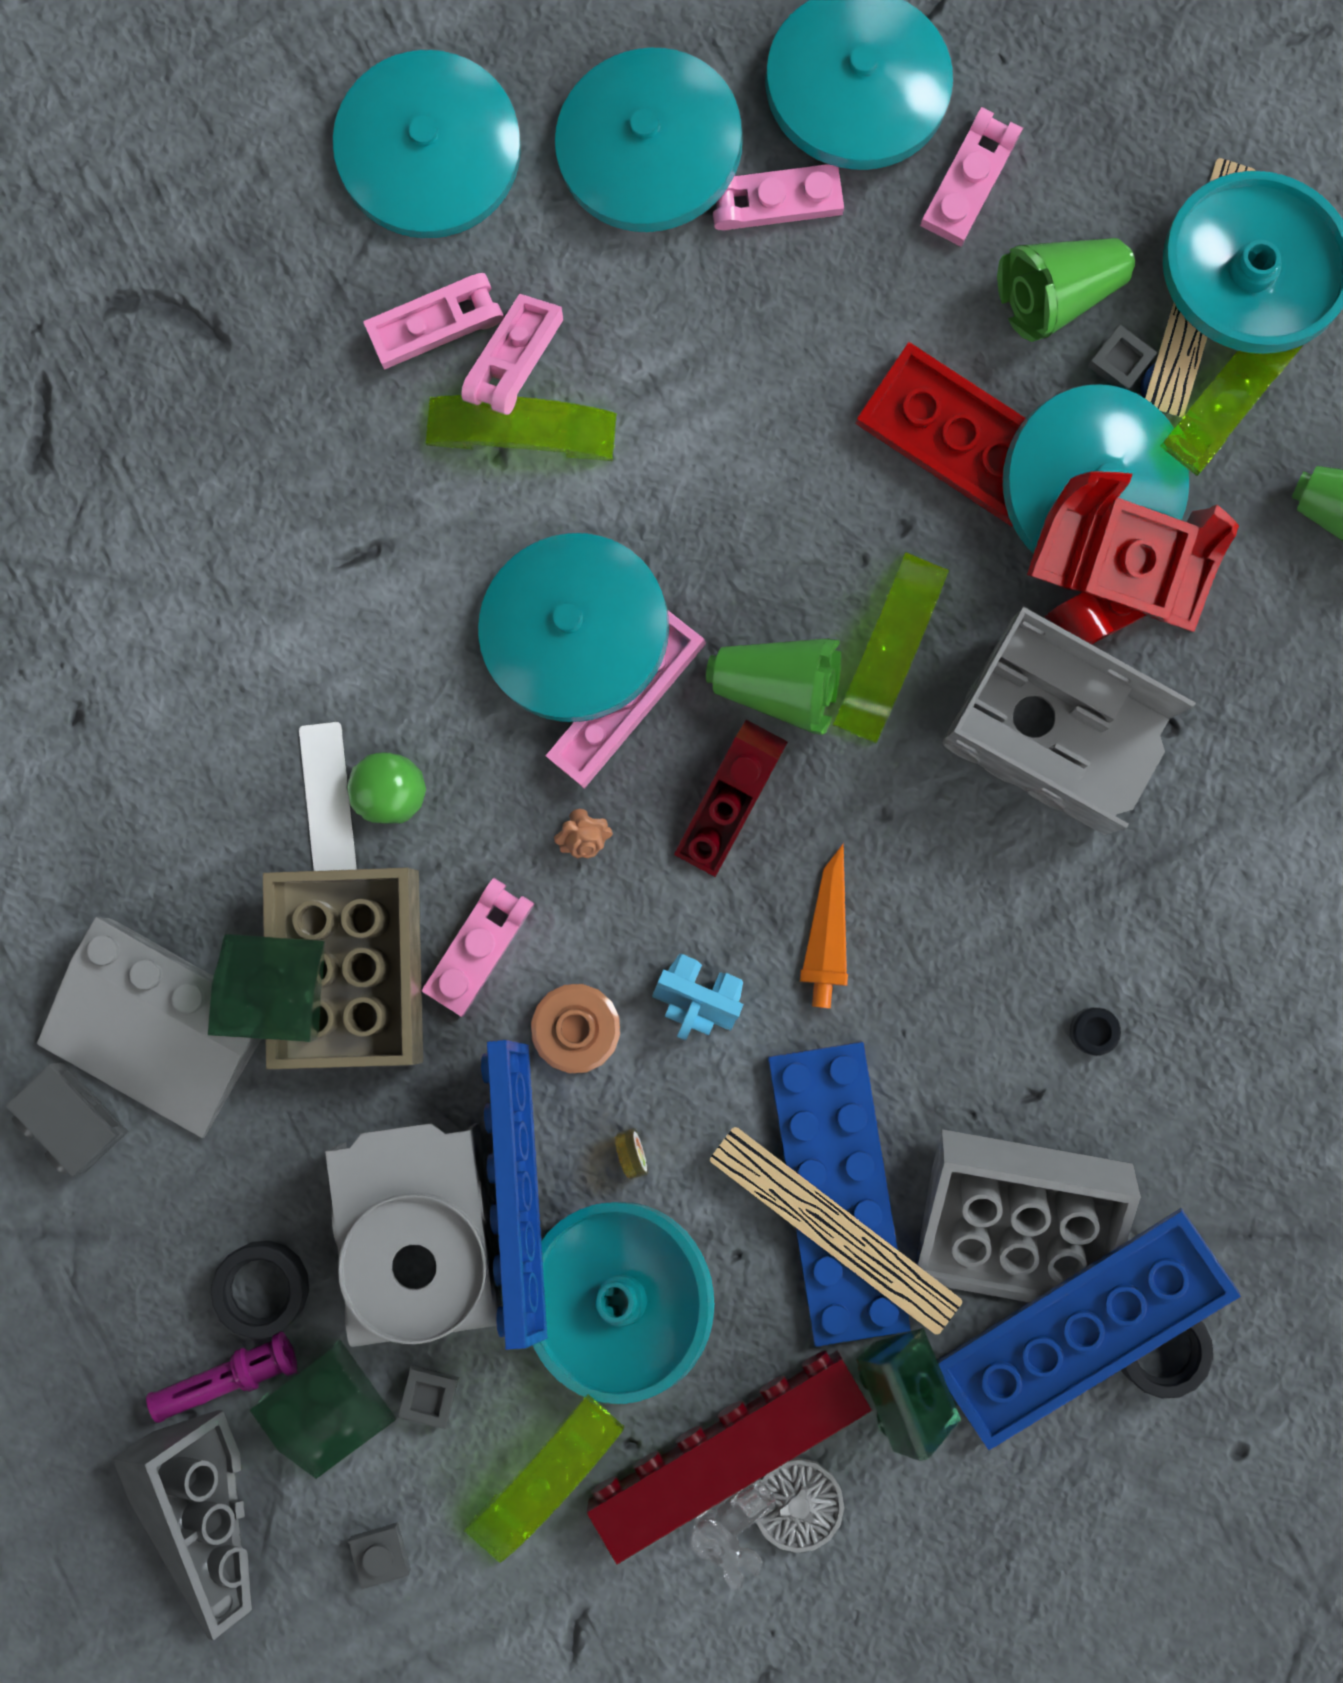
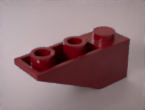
M747 719L745 720L674 853L675 856L716 877L788 741Z

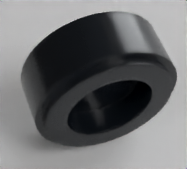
M1090 1007L1081 1010L1074 1016L1070 1024V1037L1075 1047L1081 1052L1101 1056L1111 1052L1117 1046L1121 1037V1027L1118 1019L1110 1011L1103 1008Z

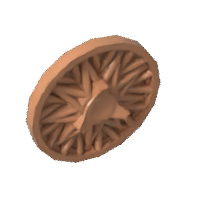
M584 984L563 985L549 992L537 1005L531 1021L532 1041L539 1056L552 1068L566 1073H586L603 1065L614 1053L620 1037V1018L612 1001L599 989Z

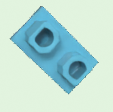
M679 954L668 971L663 969L652 995L653 998L669 1004L664 1017L682 1024L677 1037L686 1041L691 1028L709 1036L714 1024L731 1031L744 1005L739 1002L743 986L742 979L728 973H719L712 990L695 983L702 964L693 958Z

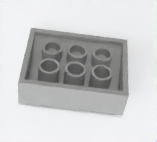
M96 917L69 963L37 1044L201 1138H205L265 1034V1005L114 919Z
M942 1129L932 1166L915 1264L947 1288L1031 1302L1127 1242L1141 1198L1134 1166L1126 1162Z

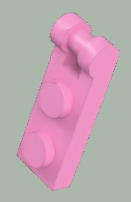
M983 107L979 110L920 225L962 247L1023 130V127L1013 122L1006 125L994 119V113ZM983 136L999 143L995 153L979 145Z
M826 164L734 176L725 193L716 202L717 209L713 212L714 227L717 230H731L843 215L844 202L839 167ZM747 196L748 207L739 208L735 206L734 197Z
M478 273L363 321L384 370L474 331L489 329L501 323L504 315L499 304L493 303L489 295L492 287L486 274ZM472 300L475 309L463 314L458 303Z
M519 294L465 378L461 392L462 399L475 405L485 402L491 404L494 411L506 415L510 414L515 406L518 392L563 322L562 307ZM492 377L500 380L497 386L489 384Z
M496 878L490 881L475 908L421 990L461 1017L469 1009L534 906V903L524 896L518 899L505 890L506 885ZM494 906L509 915L502 927L487 918Z

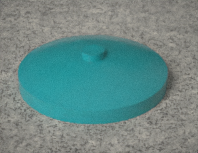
M809 0L788 16L777 31L769 51L765 75L768 103L776 122L785 135L798 148L813 158L829 165L853 170L887 167L901 162L918 152L930 141L940 127L950 102L953 87L951 58L942 36L933 23L920 10L904 0Z
M653 47L634 49L614 55L587 72L567 96L558 117L555 133L557 161L565 184L574 199L590 215L601 222L622 230L634 232H655L672 229L692 221L705 213L722 197L731 184L740 163L743 146L739 109L735 97L724 79L713 68L697 57L674 49Z
M415 50L396 54L382 60L355 81L345 95L337 112L333 130V152L337 170L346 191L367 217L378 225L397 234L415 238H441L455 235L474 227L499 207L509 193L517 175L521 155V140L518 121L512 103L504 89L490 73L473 61L457 54L439 50Z
M1243 171L1214 179L1199 188L1185 201L1168 230L1163 249V272L1170 296L1181 314L1193 327L1223 346L1248 353L1260 354L1283 352L1302 346L1325 331L1343 309V219L1330 202L1316 190L1282 174L1266 171Z
M1100 384L1080 386L1062 392L1033 410L1022 422L1010 443L1003 469L1005 505L1015 531L1033 554L1046 517L1071 478L1086 472L1132 473L1130 483L1118 498L1179 520L1183 518L1189 495V469L1184 447L1173 425L1166 416L1147 399L1132 391Z
M567 533L551 536L527 546L509 559L499 570L488 587L479 614L478 637L483 660L489 673L512 701L523 709L546 719L561 722H583L598 719L620 710L639 696L649 685L661 666L666 652L669 637V615L664 595L655 576L644 561L633 551L612 539L599 535Z
M607 1202L575 1211L558 1222L547 1233L541 1243L548 1339L533 1345L534 1350L547 1370L560 1383L578 1395L609 1404H627L651 1398L668 1390L683 1379L695 1366L705 1349L712 1329L715 1305L714 1289L708 1265L699 1247L688 1232L672 1218L649 1206L633 1202Z

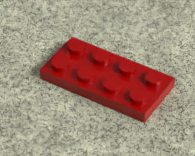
M908 342L856 419L855 424L1011 527L1013 526L1004 500L1003 469L1010 443L1026 418L917 346Z

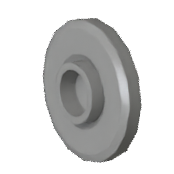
M794 1458L762 1477L756 1485L753 1498L755 1521L764 1537L779 1549L795 1553L816 1550L830 1541L841 1525L844 1512L841 1487L833 1474L818 1462L803 1458Z

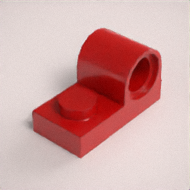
M1081 593L1054 608L1044 618L1093 645L1148 615L1086 593Z

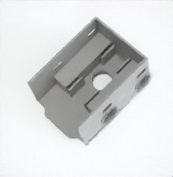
M1023 607L1010 619L983 670L971 684L964 704L944 737L942 745L957 756L982 766L996 778L1023 789L1039 802L1062 811L1099 833L1107 835L1128 827L1129 824L1116 817V815L1133 810L1165 753L1160 735L1169 719L1193 708L1196 703ZM1035 696L1044 699L1050 704L1054 714V722L1047 734L1031 738L1017 730L1013 721V712L1020 700Z
M432 1123L361 1133L350 1148H347V1144L344 1142L325 1151L332 1200V1227L339 1254V1283L345 1300V1326L350 1347L391 1341L401 1344H422L440 1339L452 1332L497 1326V1309L499 1306H503L502 1288L496 1285L493 1274V1262L497 1251L495 1236L490 1223L491 1207L479 1123L473 1124L466 1131L447 1134ZM408 1245H421L427 1248L434 1255L436 1261V1274L433 1280L427 1286L419 1289H410L401 1285L395 1278L392 1270L393 1259L396 1253Z

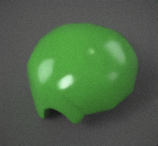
M387 752L367 755L352 768L346 787L350 806L356 814L361 815L364 820L380 824H401L408 821L422 807L426 792L422 771L410 759Z

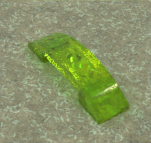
M1303 345L1277 353L1260 354L1237 350L1165 438L1160 447L1198 476Z
M461 395L430 397L425 443L426 446L473 450L474 445L564 452L566 453V458L613 461L617 413L567 402L517 397L512 412L506 415L492 410L491 404L481 402L479 405L466 402L462 399Z
M905 552L832 726L875 744L877 743L930 621L949 572L948 569Z
M587 1394L559 1424L553 1436L498 1495L495 1494L468 1523L464 1532L501 1563L518 1549L562 1504L623 1432L625 1426Z

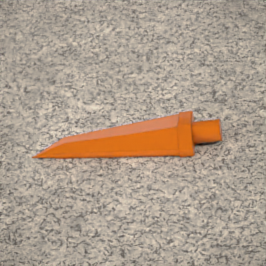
M844 843L823 869L802 970H800L799 982L814 983L812 1007L831 1009L833 985L847 986Z

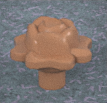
M576 809L570 813V821L563 823L561 832L554 836V840L559 845L560 852L571 853L575 858L584 857L589 859L595 857L604 848L605 841L613 835V832L608 827L606 819H592L588 816L586 810Z

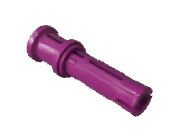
M283 1332L274 1334L272 1341L251 1350H247L244 1347L240 1348L231 1355L230 1361L193 1375L156 1392L148 1393L146 1403L149 1413L156 1423H161L169 1417L205 1404L239 1388L242 1391L251 1392L259 1388L260 1382L282 1373L286 1376L297 1373L298 1368L294 1349Z

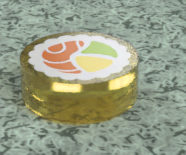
M635 1128L618 1132L615 1136V1145L626 1177L632 1180L648 1175L645 1152Z

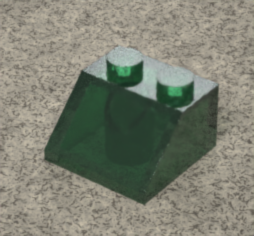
M225 934L212 981L208 1035L303 1042L317 1040L325 941Z
M924 1328L875 1341L856 1359L860 1381L863 1387L869 1390L877 1410L879 1428L888 1437L893 1452L918 1461L929 1459L961 1421Z
M341 1340L337 1341L299 1369L297 1373H294L264 1395L250 1409V1412L277 1450L315 1479L396 1420L392 1411Z

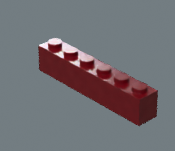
M826 1350L816 1353L802 1363L803 1371L788 1380L784 1375L771 1380L759 1390L761 1393L760 1397L744 1405L743 1401L731 1404L718 1414L717 1417L720 1421L705 1430H702L701 1426H696L679 1436L675 1441L677 1447L662 1456L658 1451L646 1455L633 1466L635 1472L620 1481L614 1476L597 1485L591 1491L593 1497L588 1499L586 1513L616 1565L870 1413L872 1409L839 1351L836 1350L830 1355Z

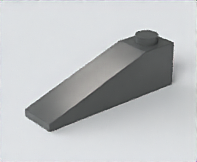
M216 1410L153 1431L112 1458L131 1506L204 1633L211 1640H215L252 1611L247 1550L241 1547L239 1521L240 1518L245 1517L244 1501L238 1500L236 1472L241 1471L240 1453L222 1410Z

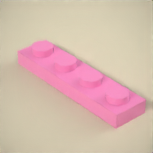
M668 611L669 637L666 652L656 675L643 692L632 702L607 716L589 721L573 722L546 754V757L584 789L706 645L703 637L670 611Z

